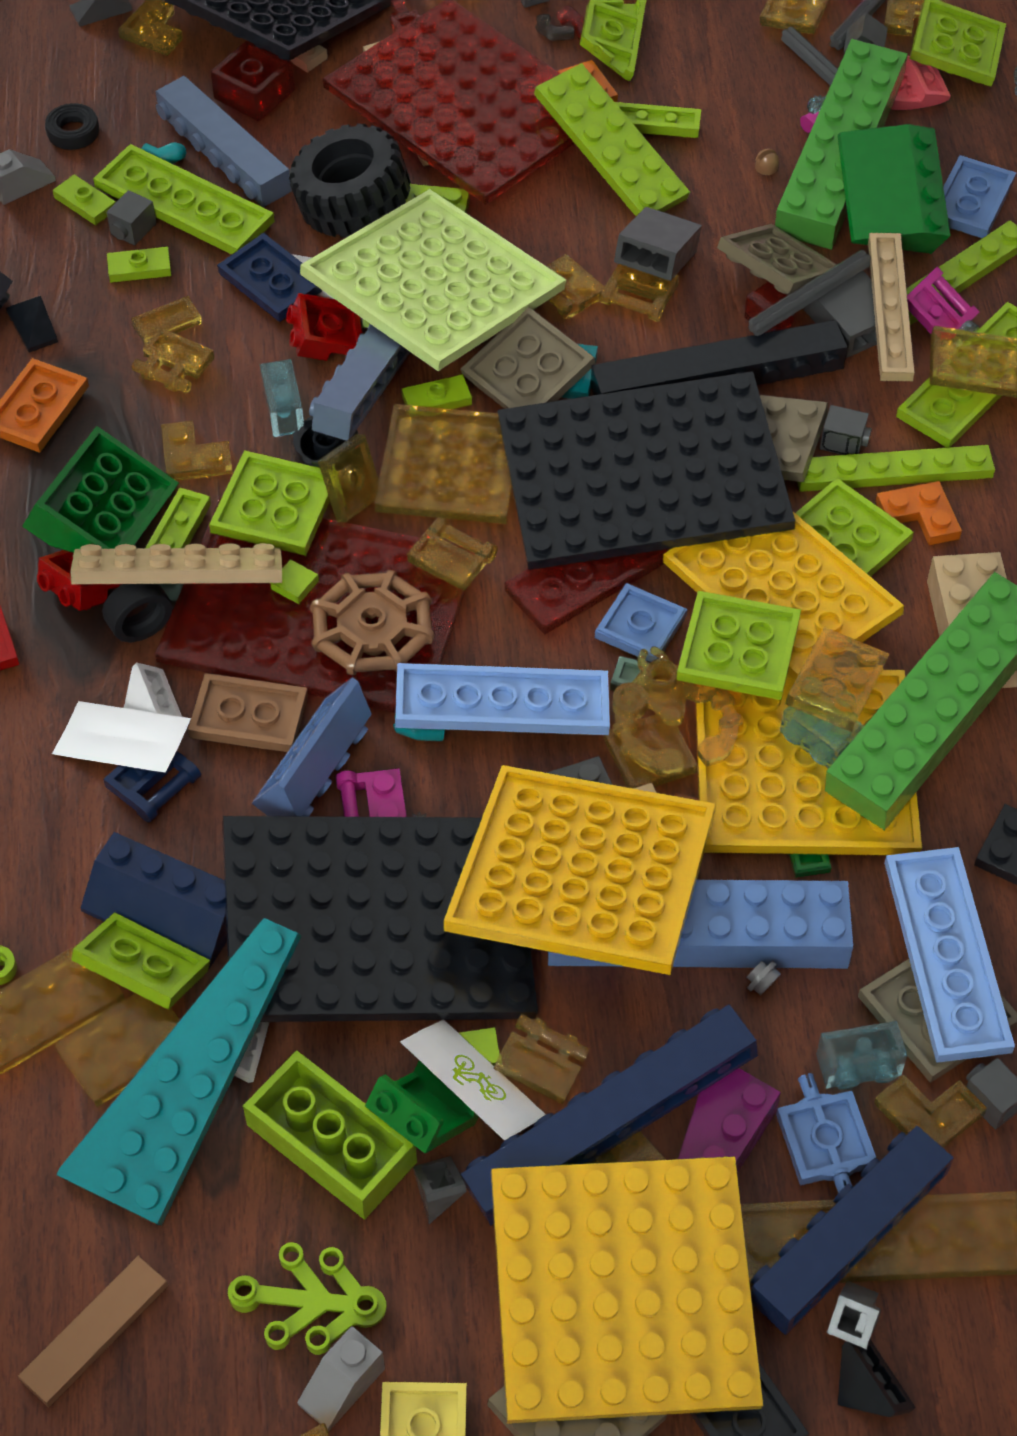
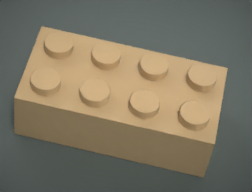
M1000 552L933 556L927 584L939 637L994 572L1007 579ZM1017 670L1002 688L1017 687Z

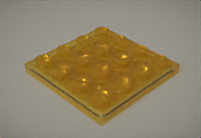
M394 404L375 498V512L507 524L512 486L498 413Z

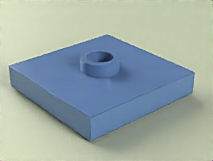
M626 583L596 628L595 638L656 665L686 618L687 609Z

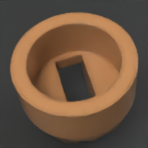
M764 148L759 151L755 159L756 171L762 175L776 173L779 167V157L776 152L771 148Z

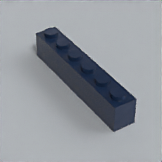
M916 1126L907 1135L904 1132L899 1133L887 1148L889 1153L881 1161L877 1158L871 1160L860 1174L862 1179L854 1187L847 1184L837 1194L833 1201L836 1205L827 1214L823 1210L818 1212L806 1227L808 1232L800 1240H797L795 1237L789 1240L778 1254L781 1258L771 1268L767 1264L764 1265L751 1279L750 1283L753 1285L751 1290L752 1304L785 1335L948 1174L954 1157L919 1126Z

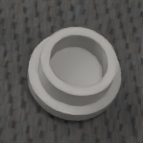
M761 961L747 976L751 981L747 989L750 992L755 990L761 996L781 975L775 968L777 964L772 961L767 966Z

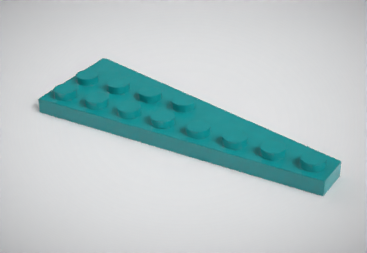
M263 918L61 1165L56 1175L162 1226L302 936L295 931Z

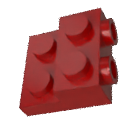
M298 293L294 304L289 305L287 310V323L293 324L289 344L291 347H296V353L299 357L327 361L330 353L347 355L349 349L355 348L358 338L362 333L360 316L336 299Z
M66 550L39 558L37 574L39 587L45 592L51 590L58 595L61 604L66 607L72 605L79 611L90 609L106 601L108 589L118 588L122 585L71 584V566L74 553Z

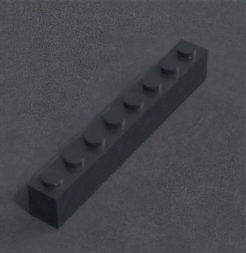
M836 320L767 332L760 336L751 335L591 365V390L593 395L746 372L754 373L757 385L770 384L777 381L844 369L848 347Z

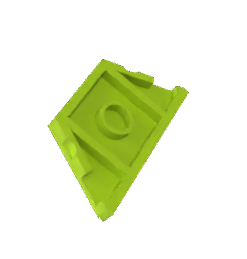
M590 0L586 8L580 46L625 80L631 81L635 71L646 0H637L636 4H624L623 0Z

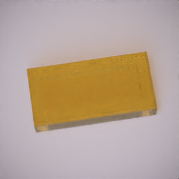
M188 296L131 318L132 326L145 346L202 323L200 313Z

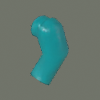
M177 142L169 143L160 148L146 143L141 148L171 164L184 159L187 153L185 146Z
M393 724L396 733L414 740L443 741L445 730L395 728V724Z

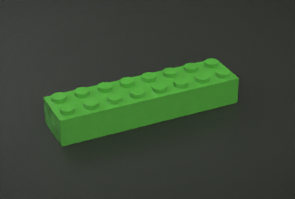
M855 39L850 40L778 205L775 220L776 227L798 241L830 250L833 249L847 215L837 135L840 132L884 127L904 79L908 53Z
M996 572L990 576L826 771L825 792L885 831L1017 670L1016 584Z

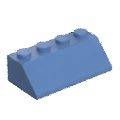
M350 678L324 699L253 800L252 804L267 816L309 817L314 809L310 804L315 796L320 798L331 785L332 780L328 777L334 769L338 771L350 757V754L347 752L352 743L356 745L366 734L368 728L365 726V723L372 713L359 682L355 678Z

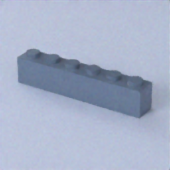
M182 76L156 90L158 103L156 104V110L161 119L167 120L173 125L180 136H185L195 150L201 151L208 157L214 167H219L226 174L230 182L236 183L244 190L249 199H254L261 207H265L292 192L289 169L187 77Z
M369 323L368 330L365 334H360L355 348L349 349L344 363L337 365L333 378L324 383L322 393L319 397L313 398L309 409V415L313 416L312 430L349 441L406 360L410 351Z

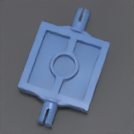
M808 1073L807 1078L804 1074L798 1078V1082L805 1098L796 1104L777 1108L776 1116L800 1186L822 1180H833L839 1193L847 1184L852 1186L849 1176L855 1172L863 1171L867 1164L876 1158L853 1092L847 1091L835 1095L820 1094L814 1074Z

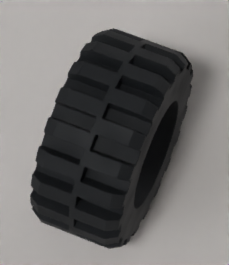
M348 124L342 125L340 129H329L325 131L326 134L320 137L317 135L311 139V143L308 146L304 145L299 151V156H295L289 172L290 187L303 219L312 229L320 233L324 232V234L332 237L340 235L344 238L354 234L405 204V199L408 198L410 192V176L397 141L388 132L373 125L369 128L366 124H357L352 127Z

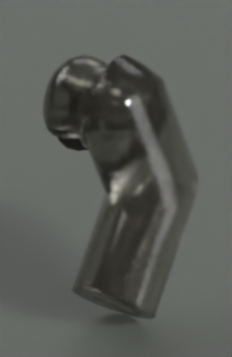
M539 14L536 17L537 24L535 28L537 32L549 40H574V25L555 26L551 24V16L549 14Z

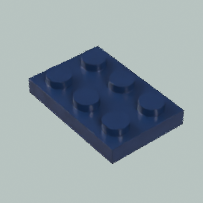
M262 233L217 265L218 272L222 277L279 322L286 318L288 307L294 304L298 293L316 296L323 291L300 275V265L302 262L265 233Z

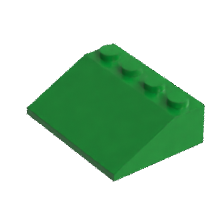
M905 124L840 132L837 135L851 243L868 245L869 233H901L902 250L932 254L950 237L935 128Z
M96 426L36 502L22 527L48 545L74 553L75 549H80L81 546L89 544L99 545L101 549H115L116 546L122 544L135 545L179 482Z

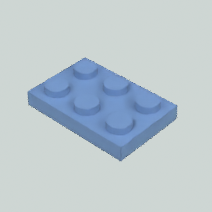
M959 155L943 186L949 228L980 238L987 236L1015 181L1016 172Z

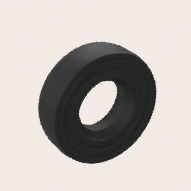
M70 103L56 107L47 115L45 129L53 145L62 149L74 150L90 145L97 138L99 123L95 112L90 107L83 104ZM70 122L83 124L81 128L74 131L61 129L63 125Z

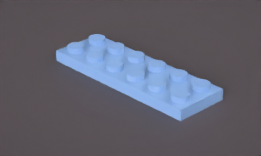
M397 663L395 728L609 735L608 671Z
M959 847L886 855L884 864L936 1063L1013 1053L1015 1044Z

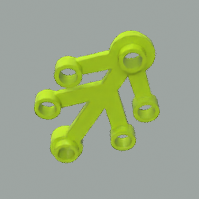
M293 1242L286 1243L281 1247L279 1259L281 1266L291 1271L305 1290L259 1285L255 1278L246 1275L235 1278L228 1287L230 1304L236 1311L241 1313L255 1310L260 1303L301 1308L285 1321H273L266 1326L264 1331L267 1345L274 1350L285 1348L289 1344L290 1338L327 1311L342 1313L326 1327L313 1326L306 1333L305 1341L308 1350L315 1355L324 1354L329 1350L331 1343L342 1336L351 1326L354 1327L356 1325L368 1328L377 1325L384 1318L387 1308L382 1292L372 1286H360L344 1265L342 1252L335 1247H328L321 1252L319 1256L320 1268L323 1273L335 1278L346 1295L329 1293L304 1261L301 1246ZM289 1252L299 1254L297 1260L293 1262L286 1261L284 1257ZM334 1256L339 1259L338 1264L332 1267L327 1266L324 1263L328 1257ZM241 1286H249L251 1288V1292L246 1296L237 1294V1290ZM363 1300H370L373 1303L372 1308L366 1311L361 1310L358 1305ZM275 1330H282L285 1333L284 1337L279 1341H274L270 1338L271 1333ZM316 1335H323L326 1338L325 1342L320 1346H315L311 1343V1339Z

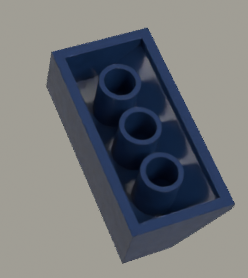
M113 832L94 860L80 907L81 912L101 921H105L115 912L209 959L208 969H210L227 942L225 880Z

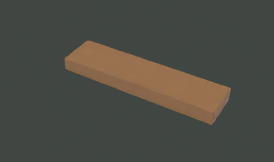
M137 1256L18 1375L19 1380L49 1408L168 1287L167 1281L140 1256Z

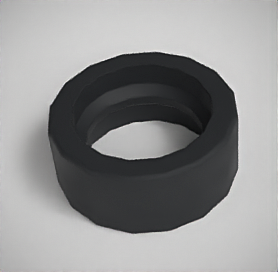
M122 584L106 599L102 613L114 636L120 641L132 643L147 639L161 630L170 619L173 609L171 600L160 584ZM144 603H149L147 607L144 608L138 614L126 618V616L136 607Z

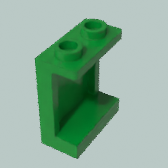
M418 1061L414 1072L396 1081L387 1075L380 1076L365 1104L366 1108L423 1153L431 1151L474 1126L479 1118L421 1061Z

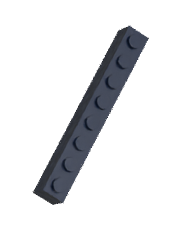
M730 1004L721 1010L716 1008L707 1012L701 1018L700 1023L691 1029L677 1031L668 1039L667 1044L656 1051L648 1050L642 1053L635 1060L634 1065L622 1072L615 1071L603 1079L601 1085L591 1092L577 1094L568 1102L567 1107L556 1114L549 1113L537 1120L534 1128L523 1135L517 1134L509 1137L501 1144L500 1149L488 1157L481 1156L474 1159L468 1164L466 1171L461 1173L467 1190L490 1226L494 1224L491 1169L589 1164L757 1057V1040Z

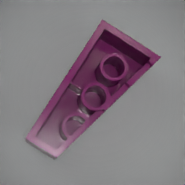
M740 1068L699 1093L678 1159L735 1157L738 1173L775 1116L781 1092Z

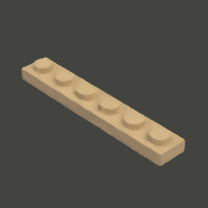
M869 233L868 248L869 255L871 256L870 270L880 381H913L915 372L901 233Z

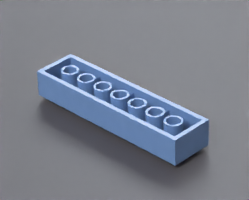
M696 880L673 967L755 968L761 961L767 966L774 961L777 964L775 968L848 969L853 950L848 881ZM548 952V966L625 967Z

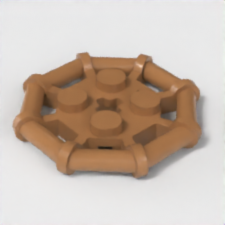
M388 570L387 573L361 575L345 573L341 575V580L327 593L311 603L310 611L313 613L314 638L311 644L315 651L323 652L347 669V674L356 675L357 672L394 670L397 673V663H407L425 645L433 642L435 634L432 631L430 615L432 599L427 592H420L398 577L397 572L393 570ZM379 587L374 588L375 592H365V588ZM395 590L406 599L402 600L390 591ZM346 593L350 594L340 604H336ZM415 610L417 613V624L407 622L406 613ZM376 616L379 617L378 622L375 624L366 623V617L370 619ZM327 617H336L337 627L327 631ZM404 636L413 637L397 652L394 647L395 644ZM342 640L353 648L351 655L334 643ZM383 651H385L387 654V656L385 657L361 658L363 653H366L370 656L380 655Z

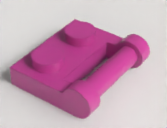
M937 266L907 295V302L910 313L944 347L980 311L974 305L970 306L944 279L942 276L943 272ZM932 284H933V285L936 287V289L952 304V306H953L962 316H960V315L950 306V304L935 290V288L932 286Z
M400 769L364 773L342 771L336 775V785L341 791L344 817H359L355 790L366 789L369 817H407Z

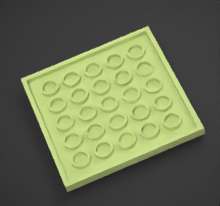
M431 189L300 265L301 276L437 371H440L514 323L528 307L534 310L565 290L566 279Z

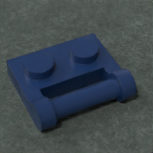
M176 751L165 773L119 765L103 780L107 789L132 807L144 821L150 823L158 816L157 811L189 782L194 783L200 778L201 772L194 763ZM175 768L179 771L148 801L142 797L170 770Z

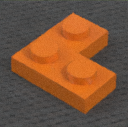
M940 481L877 493L875 501L877 506L900 523L918 521L928 545L960 539L961 527Z

